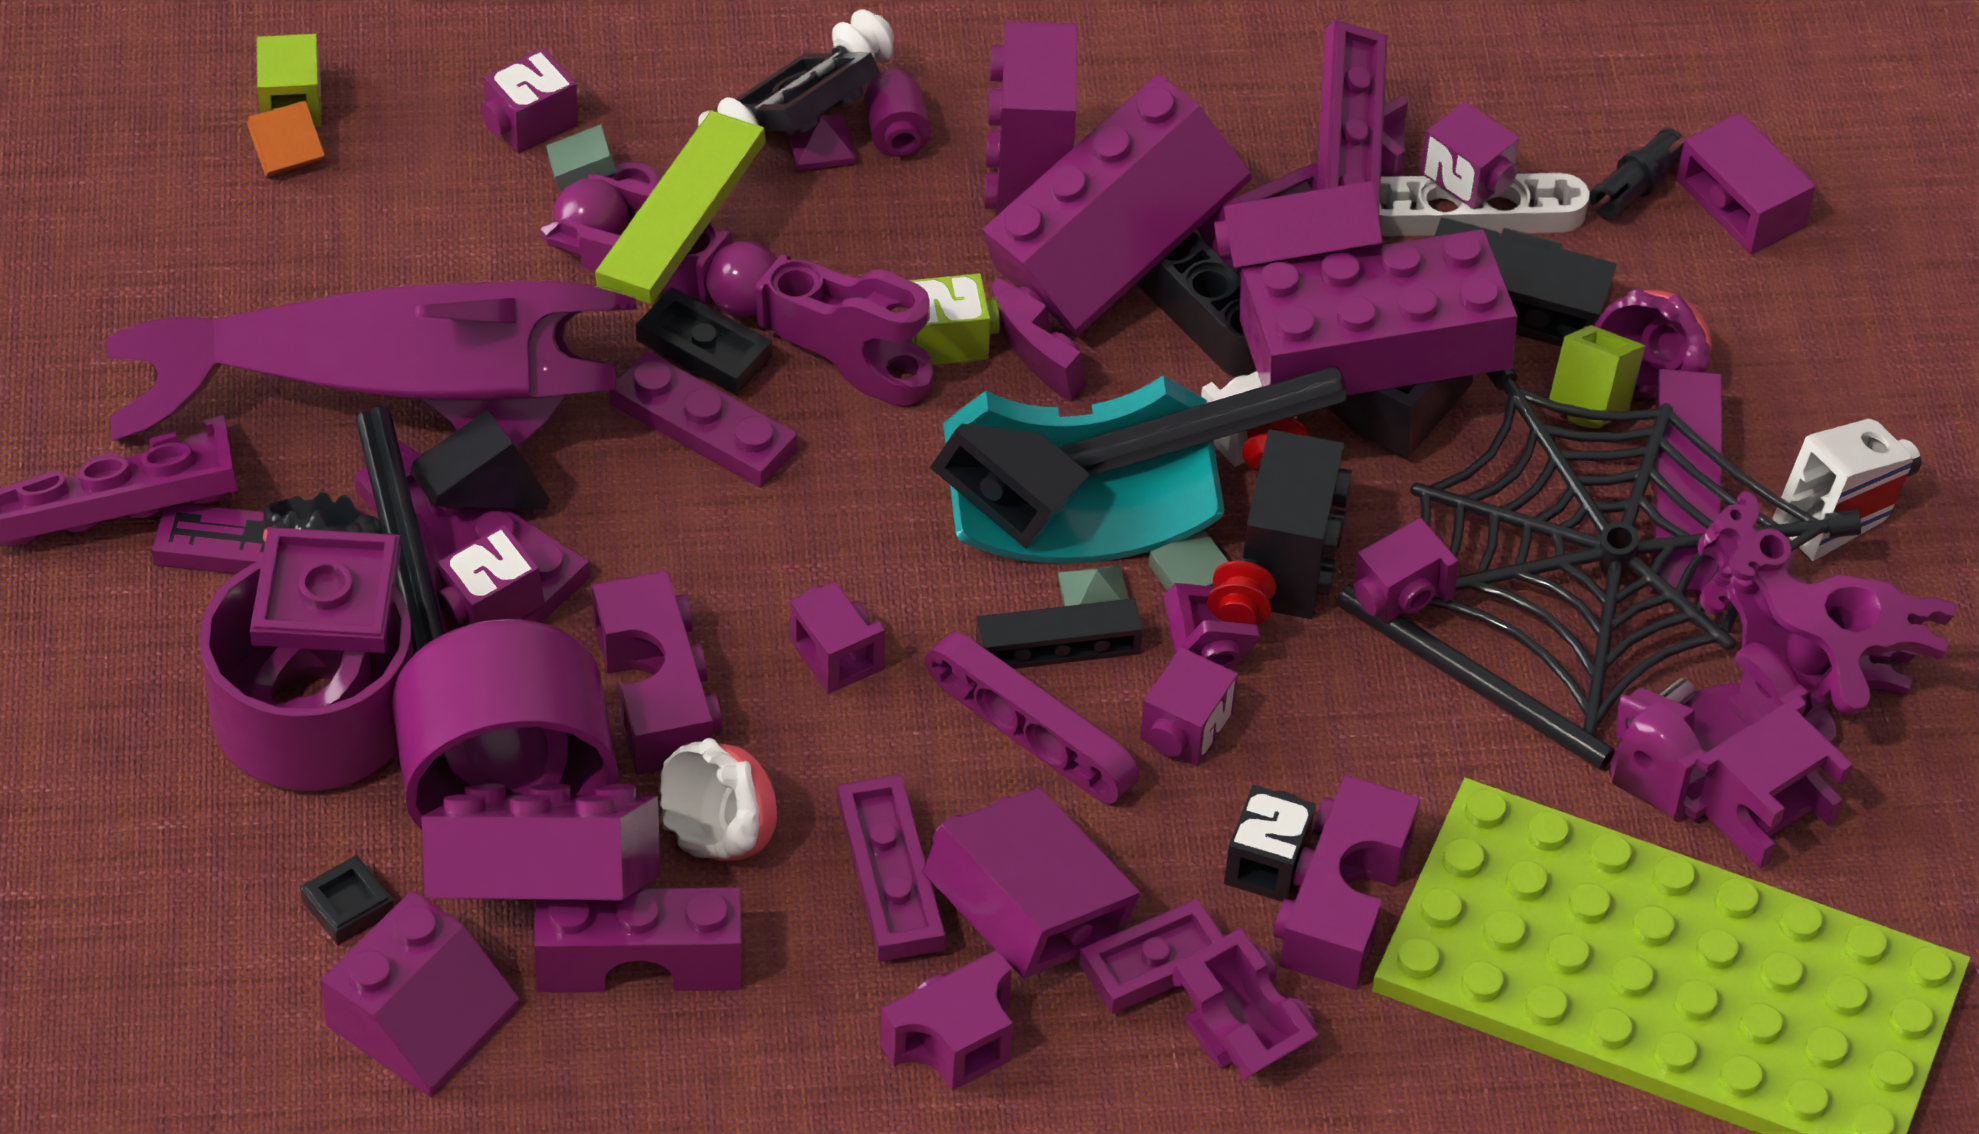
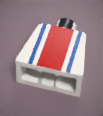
M1870 418L1806 436L1781 498L1819 520L1825 519V513L1858 510L1861 520V534L1888 518L1906 478L1920 470L1921 457L1918 449L1912 442L1906 439L1897 441L1878 421ZM1776 508L1772 520L1779 524L1801 522L1779 508ZM1821 533L1799 548L1814 561L1859 535L1828 538L1826 533ZM1798 536L1789 537V538H1790L1791 540H1794V539L1797 538Z

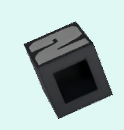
M1252 785L1228 847L1224 884L1283 902L1284 898L1289 899L1294 887L1293 881L1299 858L1304 847H1309L1316 803L1299 799L1297 796L1286 791H1272Z

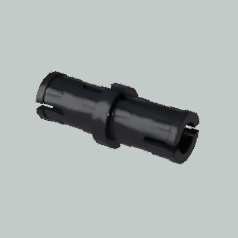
M1664 128L1641 150H1632L1625 154L1618 161L1617 170L1590 190L1589 199L1592 206L1597 204L1606 195L1610 197L1596 212L1604 218L1615 219L1639 196H1648L1659 188L1662 177L1680 163L1684 142L1672 152L1669 151V147L1682 137L1681 133L1671 128Z

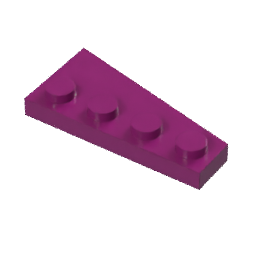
M224 414L203 421L204 433L180 441L174 431L150 438L151 449L126 459L116 456L113 451L90 458L89 462L79 469L78 475L67 479L64 473L54 470L0 488V543L6 546L22 545L30 542L40 534L63 529L69 532H81L95 527L100 521L126 515L132 518H144L158 513L163 507L189 501L195 504H207L221 499L226 493L238 491L230 437Z
M398 440L415 513L419 512L430 531L440 578L442 577L438 561L503 525L507 526L538 566L545 605L519 620L542 623L590 577L588 560L508 509L434 506L410 473L413 461L422 456V454ZM365 466L354 476L356 493L378 515L367 466Z

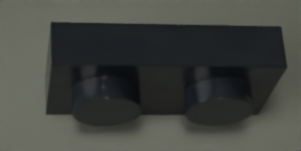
M673 287L636 323V341L736 395L772 358V340Z

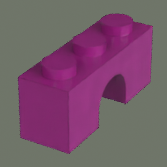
M668 570L592 584L593 625L607 674L626 670H642L653 674L648 679L620 685L621 719L636 775L661 771L664 767V761L681 746L692 742H702L706 738L713 739V733L722 732L723 729L717 697L715 693L705 695L701 682L707 681V668L701 644L690 645L687 637V632H692V618L687 597L685 594L675 595Z
M1344 775L1335 799L1323 797L1313 828V834L1320 836L1315 850L1304 847L1293 881V885L1301 887L1296 901L1284 898L1276 919L1273 937L1283 939L1280 967L1357 990L1376 939L1382 900L1359 893L1348 886L1347 883L1354 880L1368 879L1395 887L1414 837L1420 797Z
M741 888L639 889L624 900L535 899L534 950L537 993L605 992V977L608 971L621 963L630 961L653 962L668 969L673 976V991L741 990Z

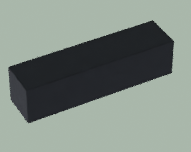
M1132 598L977 616L976 643L1011 668L1017 669L1138 655L1141 653L1143 628L1136 599Z

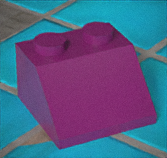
M412 890L321 979L326 1026L429 1097L520 1007L518 996L466 927Z

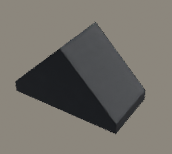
M488 410L413 461L410 470L411 475L434 506L547 510L550 501L547 493L513 442Z

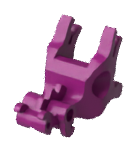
M1743 491L1736 498L1738 504L1727 506L1699 538L1697 545L1699 555L1713 557L1719 566V571L1703 588L1699 596L1700 604L1707 613L1719 615L1724 610L1725 604L1727 606L1733 603L1740 615L1743 626L1742 648L1750 643L1761 641L1779 651L1787 659L1797 676L1799 684L1808 691L1805 702L1806 707L1802 716L1831 742L1837 732L1835 722L1825 705L1832 699L1838 712L1851 716L1858 714L1870 700L1869 688L1904 696L1910 690L1912 678L1895 672L1891 665L1884 663L1888 660L1909 663L1917 653L1940 659L1946 653L1949 641L1934 635L1928 626L1921 624L1925 621H1933L1937 624L1946 625L1954 617L1957 604L1936 598H1916L1905 595L1886 581L1837 575L1819 583L1807 584L1805 579L1789 575L1787 571L1793 559V552H1791V546L1787 537L1778 530L1753 528L1759 516L1760 506L1755 495L1751 492Z

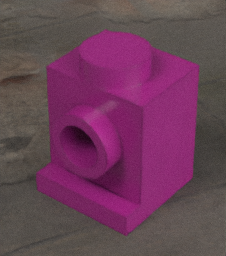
M1419 517L1358 552L1354 592L1362 608L1372 616L1377 614L1386 624L1405 612L1412 614L1420 611L1429 604L1436 594L1444 603L1454 598L1459 560L1423 519Z
M836 581L826 586L813 587L804 592L800 597L790 601V642L827 694L884 670V627L879 621L870 624L868 615L858 601L850 602Z

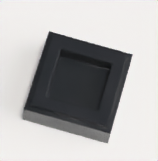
M358 855L300 886L302 902L337 945L380 922L394 908L392 897Z

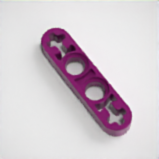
M951 632L926 653V668L939 687L1095 799L1103 803H1115L1137 783L1140 777L1139 769L1133 757L1123 746L969 637L958 632Z

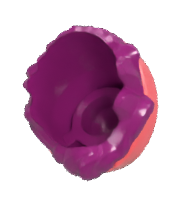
M1630 290L1625 297H1621L1610 304L1593 325L1646 345L1632 398H1656L1659 369L1704 373L1710 368L1712 341L1708 324L1701 313L1679 295L1660 290Z

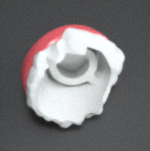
M706 738L702 742H692L681 746L664 761L659 792L662 795L660 806L663 808L661 822L665 831L676 834L677 844L683 851L698 858L739 861L757 854L767 845L773 835L777 821L775 790L769 775L751 754L738 746L721 744L712 738Z

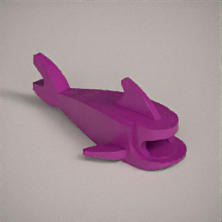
M510 281L454 283L367 290L217 319L171 317L151 320L123 329L106 338L107 358L144 360L153 364L158 373L156 385L151 390L110 416L112 441H116L152 429L179 413L209 384L221 364L341 390L422 399L449 419L456 430H459L488 410L517 448L549 421L569 394L616 389L615 365L580 357L570 350L565 338L568 323L579 313L588 311L636 310V298L614 289L570 282Z

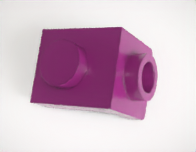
M1174 583L1163 596L1175 654L1182 647L1225 668H1233L1261 639L1258 625L1224 622L1215 617L1207 604L1208 595L1215 587Z

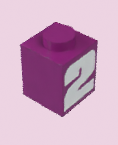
M544 48L484 76L485 103L481 106L483 119L489 130L495 136L502 135L518 154L578 125L576 82Z
M1464 101L1426 130L1420 173L1475 210L1493 194H1503L1513 183L1518 171L1515 162L1519 137Z
M506 525L499 527L438 561L444 587L437 592L438 598L447 616L455 625L463 621L466 625L492 620H519L545 605L539 568Z
M1180 647L1144 699L1140 740L1152 745L1158 752L1166 756L1178 757L1198 766L1233 714L1238 673Z

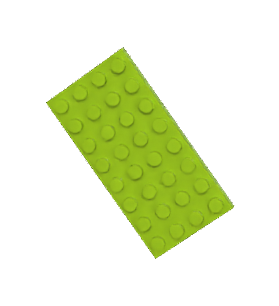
M1464 777L1376 971L1372 992L1759 1134H1907L1970 957Z

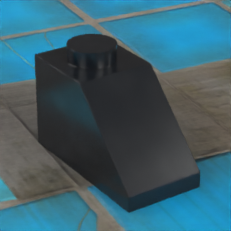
M963 423L954 431L930 466L936 474L1025 549L1064 512L1090 476L1085 469L1043 434Z

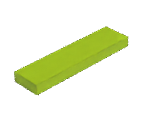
M710 110L596 269L597 286L627 293L634 296L638 301L652 305L766 143L764 127Z

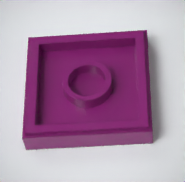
M268 527L250 627L251 645L385 653L401 554L400 535Z

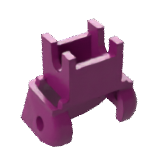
M1757 641L1736 652L1734 661L1744 669L1741 684L1715 685L1696 691L1694 696L1683 704L1695 709L1694 731L1679 713L1658 700L1633 719L1622 738V742L1615 751L1608 772L1612 784L1668 814L1675 822H1680L1687 817L1696 820L1705 814L1761 869L1770 863L1775 843L1769 837L1811 810L1827 825L1838 818L1843 799L1822 779L1816 769L1821 767L1837 783L1841 784L1849 779L1853 764L1802 716L1806 707L1805 702L1808 691L1799 684L1797 676L1787 659L1771 646Z

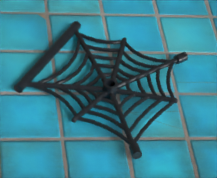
M1513 368L1488 372L1486 374L1497 390H1504L1508 395L1503 424L1490 447L1464 471L1429 486L1414 483L1410 487V492L1412 495L1420 497V517L1429 527L1431 523V501L1455 508L1454 526L1449 550L1456 558L1462 544L1465 511L1489 518L1487 547L1476 573L1457 576L1456 591L1469 588L1507 600L1545 621L1572 647L1589 675L1591 682L1588 700L1576 681L1545 648L1520 629L1483 610L1452 600L1444 603L1440 597L1434 596L1427 606L1443 608L1478 619L1514 637L1539 656L1568 687L1585 715L1583 728L1400 615L1385 624L1377 614L1375 616L1368 614L1357 600L1352 584H1348L1343 588L1338 596L1336 605L1594 767L1603 770L1612 759L1615 748L1596 737L1597 729L1626 687L1646 670L1666 658L1689 649L1717 642L1726 650H1732L1736 646V640L1729 634L1739 614L1733 603L1720 627L1704 613L1705 609L1701 606L1700 599L1695 606L1684 596L1697 568L1707 555L1700 556L1698 552L1685 568L1676 588L1659 575L1664 563L1676 550L1698 548L1699 538L1704 533L1689 534L1658 513L1644 497L1650 478L1680 509L1700 525L1708 529L1713 523L1711 519L1686 501L1654 468L1660 448L1695 481L1726 504H1738L1734 496L1699 471L1664 438L1669 422L1729 475L1772 505L1801 521L1779 524L1759 512L1756 522L1762 526L1753 527L1778 530L1786 537L1798 536L1789 542L1791 552L1821 533H1826L1828 538L1861 535L1860 514L1858 510L1825 513V519L1821 520L1813 517L1777 496L1735 467L1673 412V407L1668 403L1662 404L1659 409L1618 412L1587 409L1555 402L1519 388L1515 383L1518 376ZM1529 403L1553 412L1589 420L1614 422L1656 420L1653 427L1623 432H1581L1544 425ZM1516 408L1530 431L1525 450L1513 469L1494 485L1465 496L1445 491V489L1471 478L1495 457L1511 429ZM1552 437L1578 442H1625L1649 438L1647 446L1632 449L1570 451L1560 450ZM1538 441L1549 458L1532 487L1516 500L1502 507L1481 502L1480 500L1501 492L1521 475L1530 461ZM1643 457L1639 469L1610 476H1577L1568 462L1614 461ZM1556 468L1568 486L1557 504L1536 518L1515 512L1540 493ZM1634 481L1629 499L1615 503L1594 501L1585 486H1611ZM1575 496L1580 507L1570 519L1560 524L1548 522L1563 512ZM1640 507L1657 526L1674 537L1639 541L1634 525ZM1624 511L1621 522L1609 524L1603 513ZM1587 514L1599 532L1600 537L1572 528L1579 525ZM1499 521L1522 528L1519 550L1514 565L1488 570L1498 545ZM1532 531L1552 537L1555 546L1553 557L1526 562ZM1564 541L1589 549L1565 554ZM1660 552L1651 568L1637 557L1640 554ZM1598 561L1600 569L1607 575L1605 593L1590 576L1574 566ZM1560 569L1584 584L1602 605L1600 622L1582 600L1555 581L1535 574ZM1632 572L1640 577V579L1629 584L1619 592L1621 578L1630 575ZM1715 574L1710 578V580L1708 581V583L1713 579V577L1715 576ZM1517 579L1548 589L1576 608L1598 636L1594 663L1580 641L1550 612L1512 591L1491 584ZM1650 585L1660 594L1637 602L1615 617L1617 605L1642 588ZM1668 602L1682 612L1657 620L1627 636L1610 652L1613 630L1636 614ZM1689 621L1695 623L1706 633L1666 647L1643 660L1617 682L1602 702L1607 668L1632 645L1657 631Z

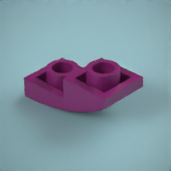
M998 277L991 284V289L998 305L1000 327L1006 339L1023 363L1040 380L1072 402L1086 386L1081 351L1067 336L1059 332L1051 333L1047 305L1037 293L1023 286L1016 288Z

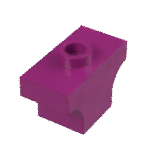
M997 949L948 975L937 974L930 977L916 991L881 1008V1049L894 1066L905 1062H919L934 1068L943 1077L952 1091L1009 1062L1013 1022L1004 1010L1010 1007L1011 966Z

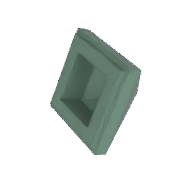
M1120 565L1058 572V582L1064 606L1128 599Z

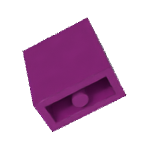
M1373 181L1224 206L1226 220L1214 222L1220 259L1222 261L1232 260L1233 267L1237 273L1241 272V267L1383 245Z
M1040 787L1014 797L1004 796L988 807L964 816L954 815L945 820L933 835V846L923 869V873L991 946L995 950L998 949L1004 959L1022 979L1080 956L1081 948L1125 930L1141 893Z

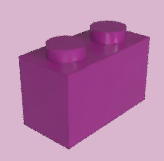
M1741 113L1735 114L1685 139L1676 181L1750 254L1806 227L1816 187L1801 168L1796 167L1772 144L1769 137L1754 127Z

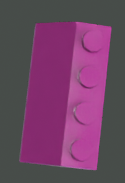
M1157 73L988 223L982 231L995 269L1018 288L1021 286L1027 287L1037 293L1047 305L1048 313L1078 336L1251 181L1252 177L1250 171L1200 105Z

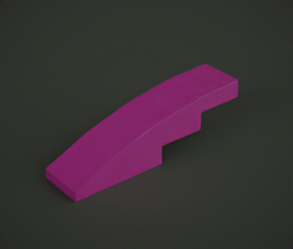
M1659 369L1656 409H1659L1664 403L1670 404L1673 407V412L1722 455L1721 374ZM1669 422L1664 438L1699 471L1721 487V467L1699 450ZM1660 448L1654 468L1686 501L1714 521L1720 514L1721 499L1695 481ZM1651 479L1653 507L1663 518L1689 534H1700L1707 530L1680 509ZM1653 521L1651 522V539L1674 537L1657 526ZM1698 548L1676 550L1664 563L1659 575L1676 588L1685 568L1698 552ZM1660 552L1652 553V564ZM1707 555L1699 565L1684 594L1685 597L1699 598L1703 588L1718 570V563L1713 557ZM1650 586V594L1660 595Z

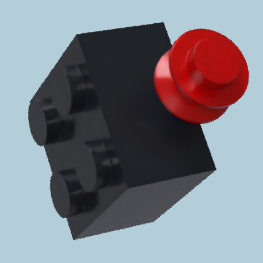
M1292 417L1247 430L1248 440L1243 445L1242 457L1245 463L1259 474L1246 527L1243 559L1223 563L1216 568L1213 574L1212 581L1215 588L1209 593L1207 604L1212 614L1221 621L1260 625L1269 618L1271 612L1312 619L1317 594L1330 596L1336 559L1328 558L1326 555L1335 557L1337 548H1340L1346 511L1335 509V506L1346 508L1352 470L1341 469L1343 442L1310 437L1307 428L1299 420Z

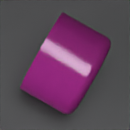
M262 560L256 562L231 577L217 591L207 606L200 627V650L212 729L219 745L227 757L243 772L263 783L283 789L323 791L350 785L368 777L386 765L399 752L392 709L393 690L400 672L413 657L410 615L403 596L395 586L385 653L252 646L250 627ZM306 679L331 680L329 685L315 695L297 697L286 703H275L273 700L279 692L290 684Z
M515 619L485 621L457 628L432 640L416 652L404 666L395 682L392 709L406 805L410 817L421 830V816L444 805L445 797L465 794V787L469 785L503 784L506 787V795H530L531 786L566 784L570 785L571 795H595V787L617 784V764L599 668L590 651L579 640L561 629L535 621Z

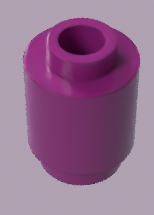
M886 70L871 79L864 95V105L875 147L880 152L889 156H906L923 148L930 138L931 127L920 85L908 73L901 70Z

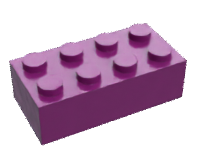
M1484 229L1241 267L1240 323L1262 387L1331 366L1338 367L1342 372L1347 386V395L1513 368L1517 314Z

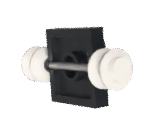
M858 10L852 15L851 24L840 22L834 26L832 30L834 48L831 53L802 54L736 99L725 98L720 101L718 113L764 127L765 134L772 131H786L789 136L804 133L815 127L820 122L818 115L831 106L845 105L862 95L863 90L861 86L880 74L875 61L886 63L893 57V31L883 17L867 10ZM705 111L699 116L698 127L710 111Z

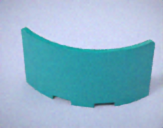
M1164 375L1132 393L1109 401L1092 404L1093 414L1059 417L1058 407L1027 405L984 391L943 422L944 438L946 444L954 431L963 423L1040 433L1059 447L1207 403V400ZM1214 441L1088 477L1064 512L1027 549L950 485L955 533L961 542L995 555L1040 563H1092L1143 554L1169 543L1186 539L1217 522L1224 514Z

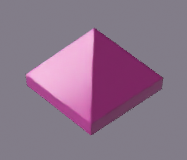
M844 115L819 116L820 122L812 129L798 135H788L797 172L856 164V157Z

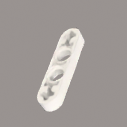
M1517 174L1511 186L1503 194H1493L1474 210L1426 176L1381 177L1380 204H1387V209H1381V205L1379 206L1381 236L1435 235L1441 217L1497 231L1502 234L1504 228L1523 233L1569 232L1579 228L1585 221L1589 202V190L1582 180L1570 174ZM1503 197L1512 200L1517 207L1513 210L1501 211L1492 208L1487 201L1492 198ZM1439 198L1448 199L1454 202L1458 209L1451 212H1439L1428 205V202ZM1530 200H1534L1533 207H1529ZM1558 200H1562L1564 205H1559ZM1411 202L1417 203L1416 210H1411Z

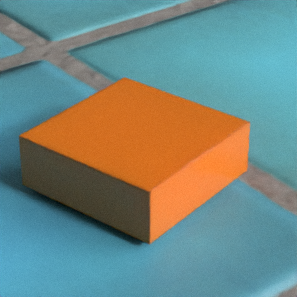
M306 100L248 117L247 125L266 178L323 161L325 155Z

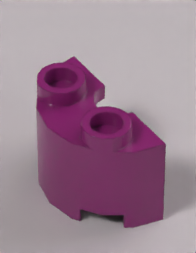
M1240 927L1174 965L1173 983L1174 986H1184L1188 992L1195 1010L1184 1016L1202 1049L1221 1069L1234 1063L1239 1067L1240 1078L1246 1080L1308 1044L1319 1035L1315 1031V1022L1307 1006L1298 998L1291 997L1286 999L1276 991L1271 981L1276 979L1277 975L1272 958L1261 945L1253 944Z

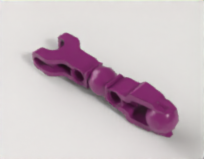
M588 174V179L583 178L567 186L559 194L554 204L553 223L540 228L541 238L548 246L563 250L580 258L582 266L595 273L596 269L627 228L628 221H632L656 186L633 179L616 181L601 174ZM710 222L662 289L668 292L673 287L693 299H699L701 303L706 305L710 304L713 300L716 306L731 316H757L758 326L765 329L770 326L781 338L826 357L857 390L891 404L900 406L914 404L924 398L933 387V363L929 353L909 341L923 329L930 319V299L928 293L920 285L889 271L873 270L865 273L862 277L853 278L810 261L801 259L791 260V257L784 253L777 258L775 253L758 242H733L731 232L727 230L719 232L714 224ZM893 308H909L905 312H892ZM889 366L915 376L910 379L896 378L888 373L887 367Z

